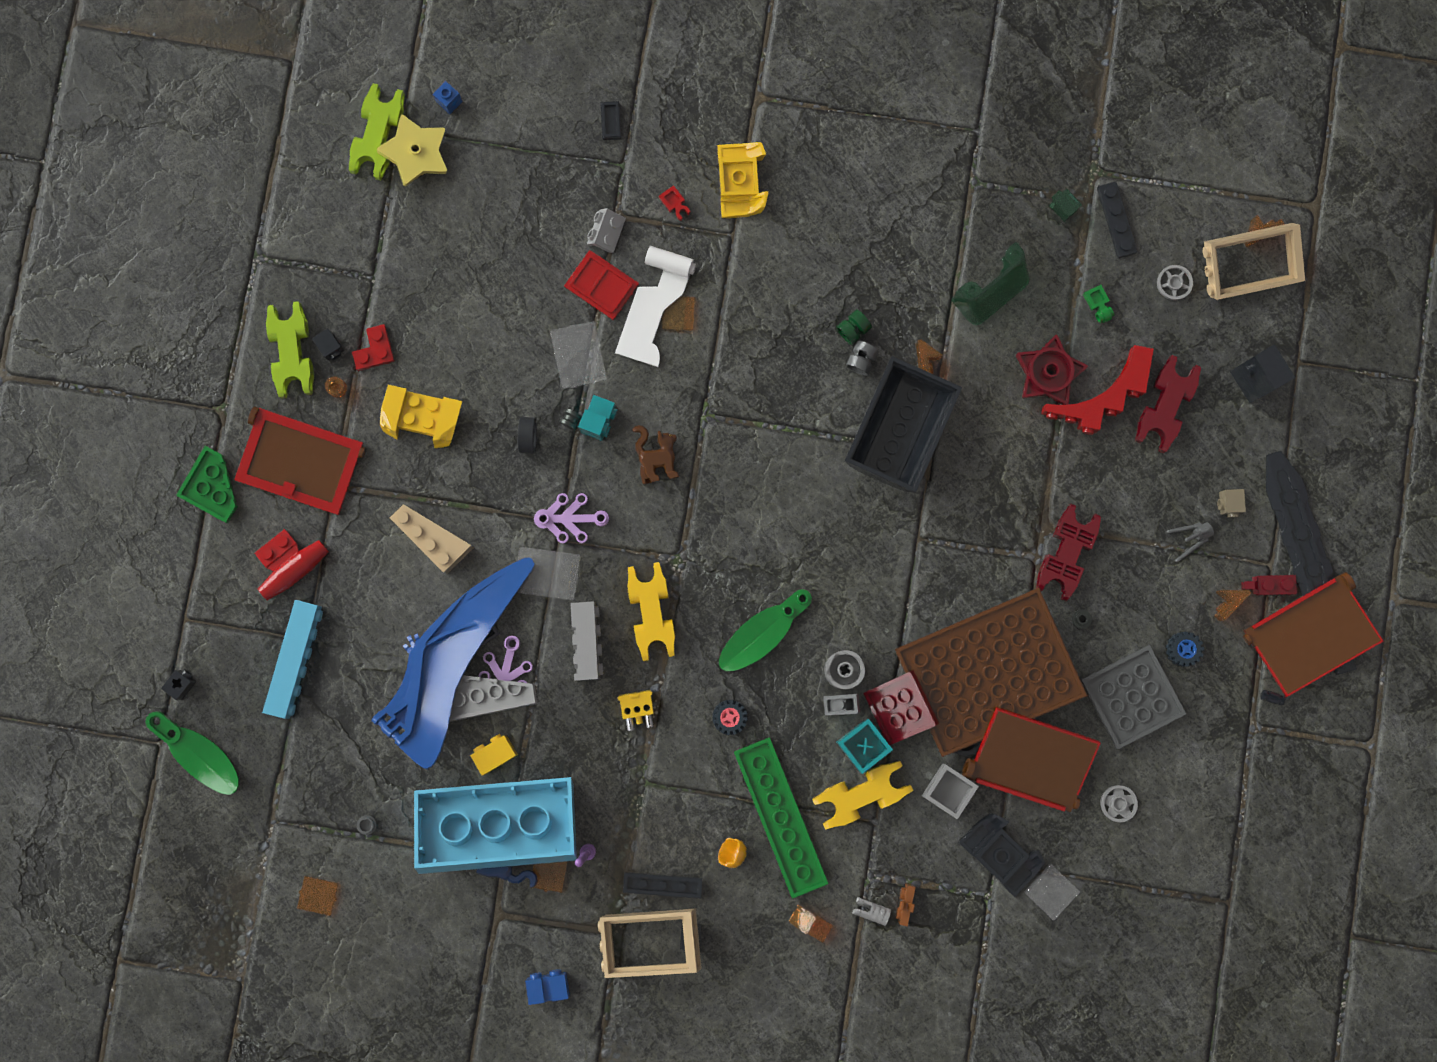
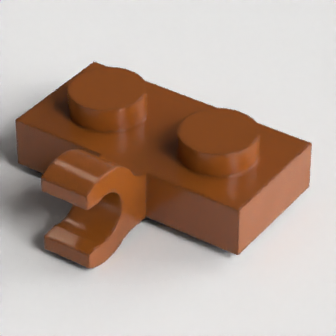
M905 883V888H901L900 899L902 901H900L896 911V919L903 926H908L910 912L914 913L915 904L912 903L915 886Z

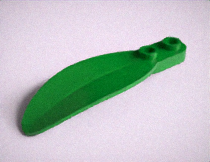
M804 589L797 590L781 605L767 608L745 622L723 648L719 658L720 668L725 671L739 670L768 654L784 638L793 619L811 604V594ZM801 595L805 597V602L799 600ZM785 608L791 609L790 615L785 613Z
M160 711L152 712L146 717L145 723L147 728L167 743L173 757L190 775L219 793L230 795L237 791L239 787L237 772L228 756L214 742L196 731L178 726ZM156 717L160 719L159 725L154 722ZM170 730H174V731H175V736H174V737H171V736H170V734H169Z

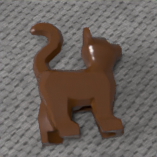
M640 425L633 427V432L641 433V437L635 443V450L641 464L640 475L643 485L660 481L659 476L655 473L656 468L664 467L669 479L679 478L678 472L674 471L675 456L673 445L677 441L676 435L658 431L657 441L661 448L659 450L646 451L643 445L648 440V430Z

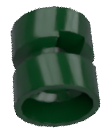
M856 309L848 316V321L843 320L836 326V329L848 344L853 345L860 339V334L865 335L872 329V325L867 317Z

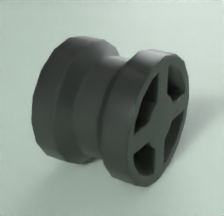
M566 408L564 411L565 415L559 422L576 431L578 428L577 423L581 421L582 416Z

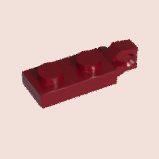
M1296 575L1252 577V581L1241 582V589L1253 590V594L1295 595L1297 594Z

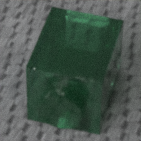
M1065 189L1063 192L1059 190L1052 196L1053 201L1049 205L1064 222L1082 206L1068 189Z

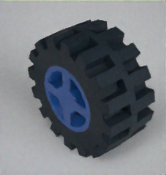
M1180 632L1171 636L1172 638L1167 641L1166 655H1169L1168 659L1172 660V663L1182 667L1192 666L1200 661V657H1203V642L1194 633Z

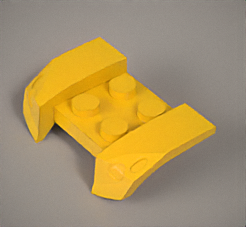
M762 143L717 145L721 218L748 217L761 213L766 206L768 191L759 193L757 161H762L766 155Z
M388 385L381 408L380 426L383 432L395 439H398L399 429L433 436L434 448L447 447L450 445L462 401L446 397L443 399L409 392L406 388Z

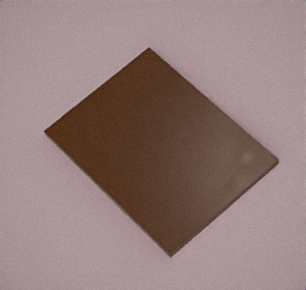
M1036 588L895 649L905 674L914 670L939 722L938 725L929 729L942 757L982 741L996 707L1034 719L1087 696L1040 588Z

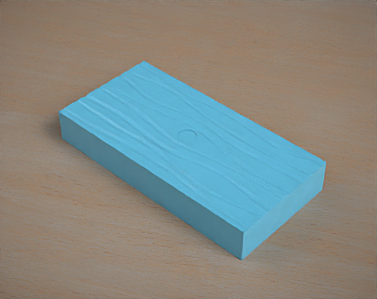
M571 777L414 791V868L419 874L576 861L574 786Z

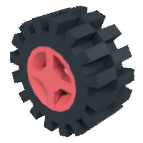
M722 701L713 711L714 726L723 734H737L746 725L747 712L743 705L737 701Z

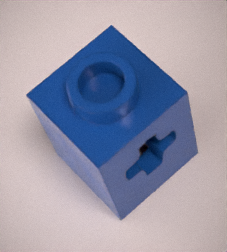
M446 81L433 93L436 103L449 114L463 102L460 94Z

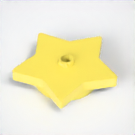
M401 115L396 136L377 148L378 154L396 164L404 186L409 185L420 175L426 173H447V168L439 152L445 128H420L410 119Z

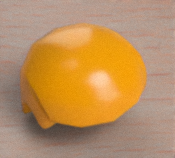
M727 838L719 850V863L728 868L740 866L746 858L747 848L741 840Z

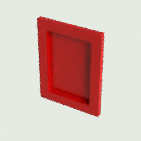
M589 250L564 287L614 320L630 296L633 295L639 283Z

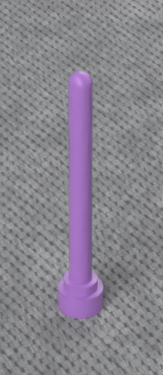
M592 844L583 845L575 865L581 867L586 860H591L596 854V848Z

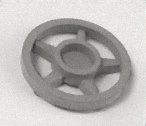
M1171 265L1164 268L1157 278L1159 292L1170 300L1185 298L1193 287L1191 273L1180 265ZM1179 269L1182 272L1179 275H1171L1168 270ZM1165 272L1168 280L1167 283L1161 285V277ZM1184 273L1189 278V286L1183 284L1182 276ZM1168 287L1172 290V296L1165 293L1162 288ZM1180 288L1187 289L1184 295L1176 297L1177 290Z

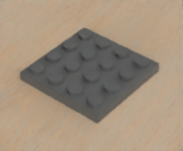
M1150 645L1081 679L1082 685L1116 749H1120L1186 715Z

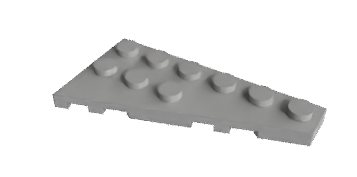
M463 675L456 689L450 722L538 704L535 685Z

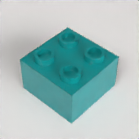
M868 718L836 742L861 774L893 750Z

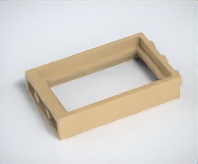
M1289 223L1204 241L1203 256L1206 258L1207 265L1205 266V274L1208 277L1209 283L1207 285V292L1211 298L1216 300L1305 281L1299 224ZM1285 234L1289 275L1221 289L1217 248Z
M696 909L610 914L600 917L598 931L601 933L600 951L603 952L601 968L605 978L697 973L701 970ZM682 919L686 963L615 967L611 924Z

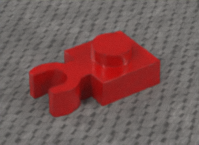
M674 185L659 195L660 201L670 213L673 210L676 211V217L679 221H682L681 211H685L690 215L689 208L682 205L685 199Z

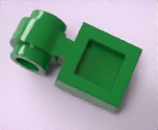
M1102 285L1084 292L1083 296L1091 311L1098 309L1095 313L1097 321L1099 323H1106L1112 320L1114 312L1110 306H1105L1110 300Z

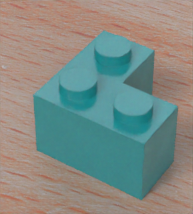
M593 395L588 410L585 409L578 428L580 432L603 441V438L608 437L610 432V420H614L618 411L615 408L616 404Z

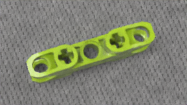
M373 83L364 98L361 109V118L368 120L363 139L354 137L352 141L349 171L351 174L356 175L364 162L372 161L375 163L373 177H375V180L381 181L390 165V160L378 154L377 148L386 143L390 127H398L400 116L404 115L405 94L403 90L397 89L390 102L382 103L379 101L381 88L378 84Z
M299 301L293 302V314L285 321L279 319L276 307L269 305L266 319L267 336L270 343L278 342L280 362L271 363L272 379L278 397L281 399L287 398V387L293 380H300L304 394L312 395L314 381L313 363L311 358L303 359L300 341L301 338L309 337L308 321L302 304Z

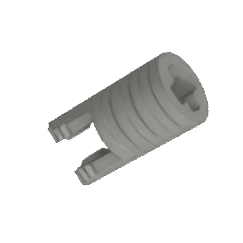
M857 897L856 902L861 906L869 908V911L853 909L852 914L886 926L891 909Z

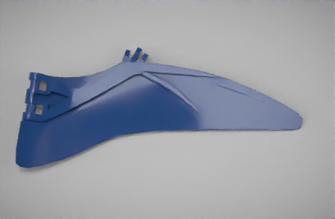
M523 558L512 563L471 588L455 601L426 630L421 638H419L418 633L415 634V643L411 635L407 637L411 647L409 648L407 644L403 645L409 654L402 684L389 704L379 711L371 721L375 725H379L381 731L389 738H393L395 744L422 768L429 769L436 763L448 732L456 689L469 663L533 570L535 563L531 558ZM389 715L391 719L387 722L384 719ZM403 728L405 731L400 735L398 731Z

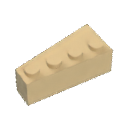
M404 504L390 517L445 574H448L474 548Z

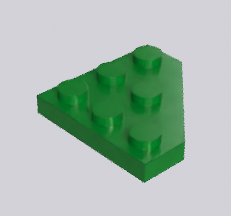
M204 446L176 496L228 524L237 509V503L224 455Z

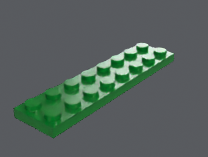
M770 737L734 751L792 899L827 885V879Z

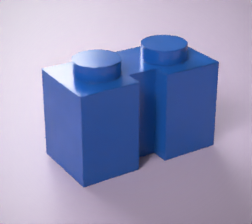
M561 969L549 971L550 974L542 975L541 972L530 974V977L525 981L529 1005L568 999L570 993L567 972H561Z

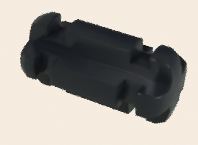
M1262 690L1260 695L1261 700L1279 705H1284L1286 700L1284 695L1267 690Z

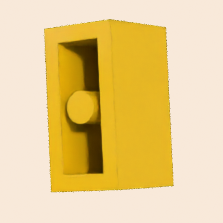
M498 734L490 739L491 743L484 746V744H481L473 749L474 753L470 756L482 776L518 755L507 735L501 736Z

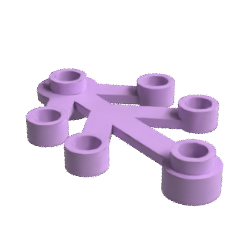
M563 493L557 496V500L547 510L541 509L534 516L535 524L539 528H548L557 537L558 542L562 544L568 541L569 536L566 532H561L554 523H562L576 537L579 543H585L588 540L587 534L580 531L573 523L595 522L596 525L603 527L609 522V516L605 511H597L595 514L573 515L588 501L587 496L583 493L578 494L576 500L561 515L554 514L569 501L568 496ZM561 496L566 497L564 503L559 502ZM580 496L585 497V501L583 503H580L578 501V498ZM543 515L547 516L545 522L540 521V517ZM599 515H604L605 517L602 522L597 520ZM561 534L566 535V539L564 541L559 540V536ZM584 534L585 540L580 541L578 536Z
M508 636L504 641L507 651L502 671L495 661L496 657L492 652H487L483 656L484 662L490 666L497 680L512 681L523 673L531 672L533 669L531 662L524 661L520 667L510 672L514 652L520 647V640L516 636ZM511 640L516 641L515 647H510L509 643ZM488 654H491L493 657L490 662L486 660ZM525 663L530 665V669L527 671L523 668ZM482 671L479 673L478 677H481L483 673H486L488 675V679H491V675L488 671ZM519 680V681H518V682L527 683V681H525V680Z

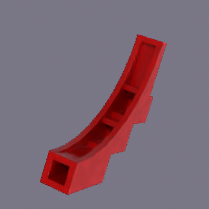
M1134 345L1129 351L1127 362L1120 376L1105 392L1091 400L1077 404H1045L1042 407L1041 414L1046 415L1048 419H1065L1067 423H1076L1077 421V429L1082 430L1084 434L1093 435L1101 428L1103 412L1108 416H1116L1123 412L1126 394H1128V397L1139 398V396L1146 393L1154 349Z

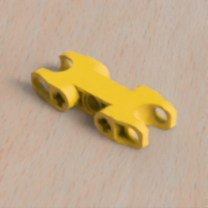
M654 563V577L647 583H642L637 579L634 566L628 567L627 587L630 604L640 603L643 624L634 625L636 643L640 649L643 661H649L648 648L654 641L664 642L669 657L675 656L672 619H662L659 601L669 598L666 580L662 574L660 563Z
M901 761L878 765L867 770L864 773L868 781L851 789H848L845 781L827 788L824 792L814 797L812 800L815 805L828 801L832 802L836 808L835 815L823 823L824 828L844 826L859 819L860 815L857 809L876 800L881 809L898 802L912 792L911 785L894 788L890 784V775L902 767Z

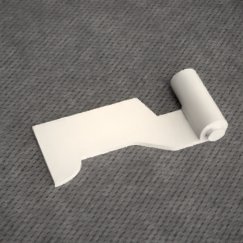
M650 246L646 254L645 264L663 269V273L658 287L637 288L615 354L659 367V350L653 344L663 312L684 294L689 276L694 274L696 264L694 259Z

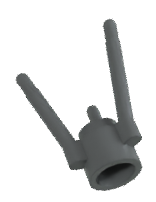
M1198 522L1194 525L1167 530L1169 534L1195 529L1193 530V535L1185 538V541L1188 542L1195 538L1200 540L1180 555L1175 562H1179L1199 546L1208 542V538L1214 536L1213 528L1208 522L1204 524Z

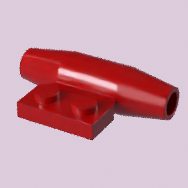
M284 529L254 553L267 569L273 571L260 585L258 591L267 601L279 595L312 571L329 551L320 540L299 551L296 541Z

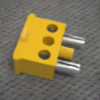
M651 690L618 696L622 717L626 719L628 731H630V724L631 730H634L632 719L634 717L636 724H642V716H645L646 726L650 728L649 715L651 728L653 727L651 714H654ZM644 705H649L650 709H644ZM634 707H640V711H635ZM625 708H630L631 712L626 713Z

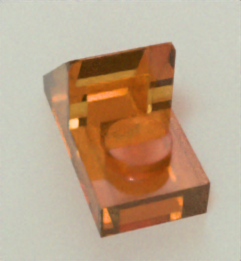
M1256 215L1250 222L1248 232L1285 224L1282 219L1276 222L1273 219L1263 224L1260 217ZM1260 240L1246 242L1245 246L1247 248Z
M917 340L915 345L919 368L933 374V366L929 361L940 360L943 355L923 340Z
M1249 590L1216 591L1226 603L1223 602L1217 607L1216 610L1218 612L1214 617L1218 621H1225L1251 592Z
M799 904L789 920L792 925L803 933L811 935L822 943L833 926Z

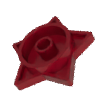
M1055 335L1039 351L1019 352L1016 354V358L1026 374L1022 394L1023 399L1046 395L1062 405H1068L1071 382L1088 367V365L1070 357L1065 352L1058 335ZM1047 370H1051L1052 375L1048 374Z

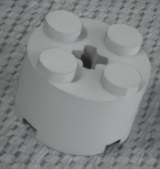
M842 650L832 654L827 659L824 672L827 681L835 688L851 689L862 681L865 667L858 654L849 650ZM847 665L849 673L842 675L840 667Z

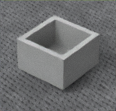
M942 763L922 794V797L955 819H958L979 786Z

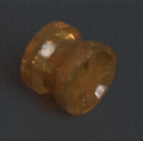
M333 376L326 381L325 389L331 396L340 398L346 394L347 385L341 378Z

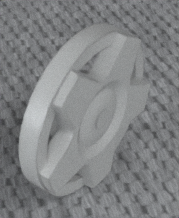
M1115 785L1105 790L1101 796L1100 805L1102 812L1108 819L1115 822H1125L1135 815L1138 801L1131 789ZM1123 789L1128 791L1130 795H1124ZM1113 790L1112 795H1107L1110 791ZM1134 804L1133 810L1130 812L1129 806ZM1120 814L1123 818L1116 819L1115 817Z

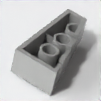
M594 601L571 603L572 630H574L572 643L575 650L573 664L577 674H574V681L600 679V675H604L603 663L599 664V656H602V645L598 644L601 628L600 625H597L596 617H600L599 606H595Z

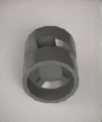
M857 341L853 349L854 355H850L846 367L860 375L868 376L872 368L871 362L875 361L879 350L866 342Z

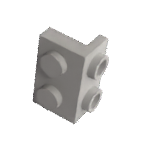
M607 208L599 210L594 216L593 228L588 233L587 245H595L609 253H614L626 218Z

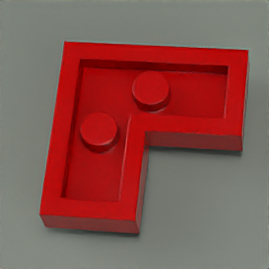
M384 324L367 328L366 332L370 347L352 352L357 371L395 362Z

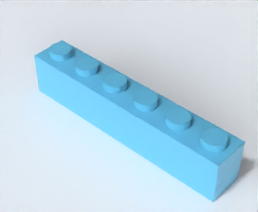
M299 600L294 601L262 713L284 719H290V716H293L296 709L294 702L301 692L300 681L301 678L305 677L307 667H305L306 660L312 654L311 643L317 636V622L321 621L323 611H321L322 606Z

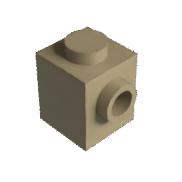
M1244 489L1223 490L1219 492L1220 499H1218L1217 506L1221 511V515H1227L1228 518L1239 517V514L1246 512Z

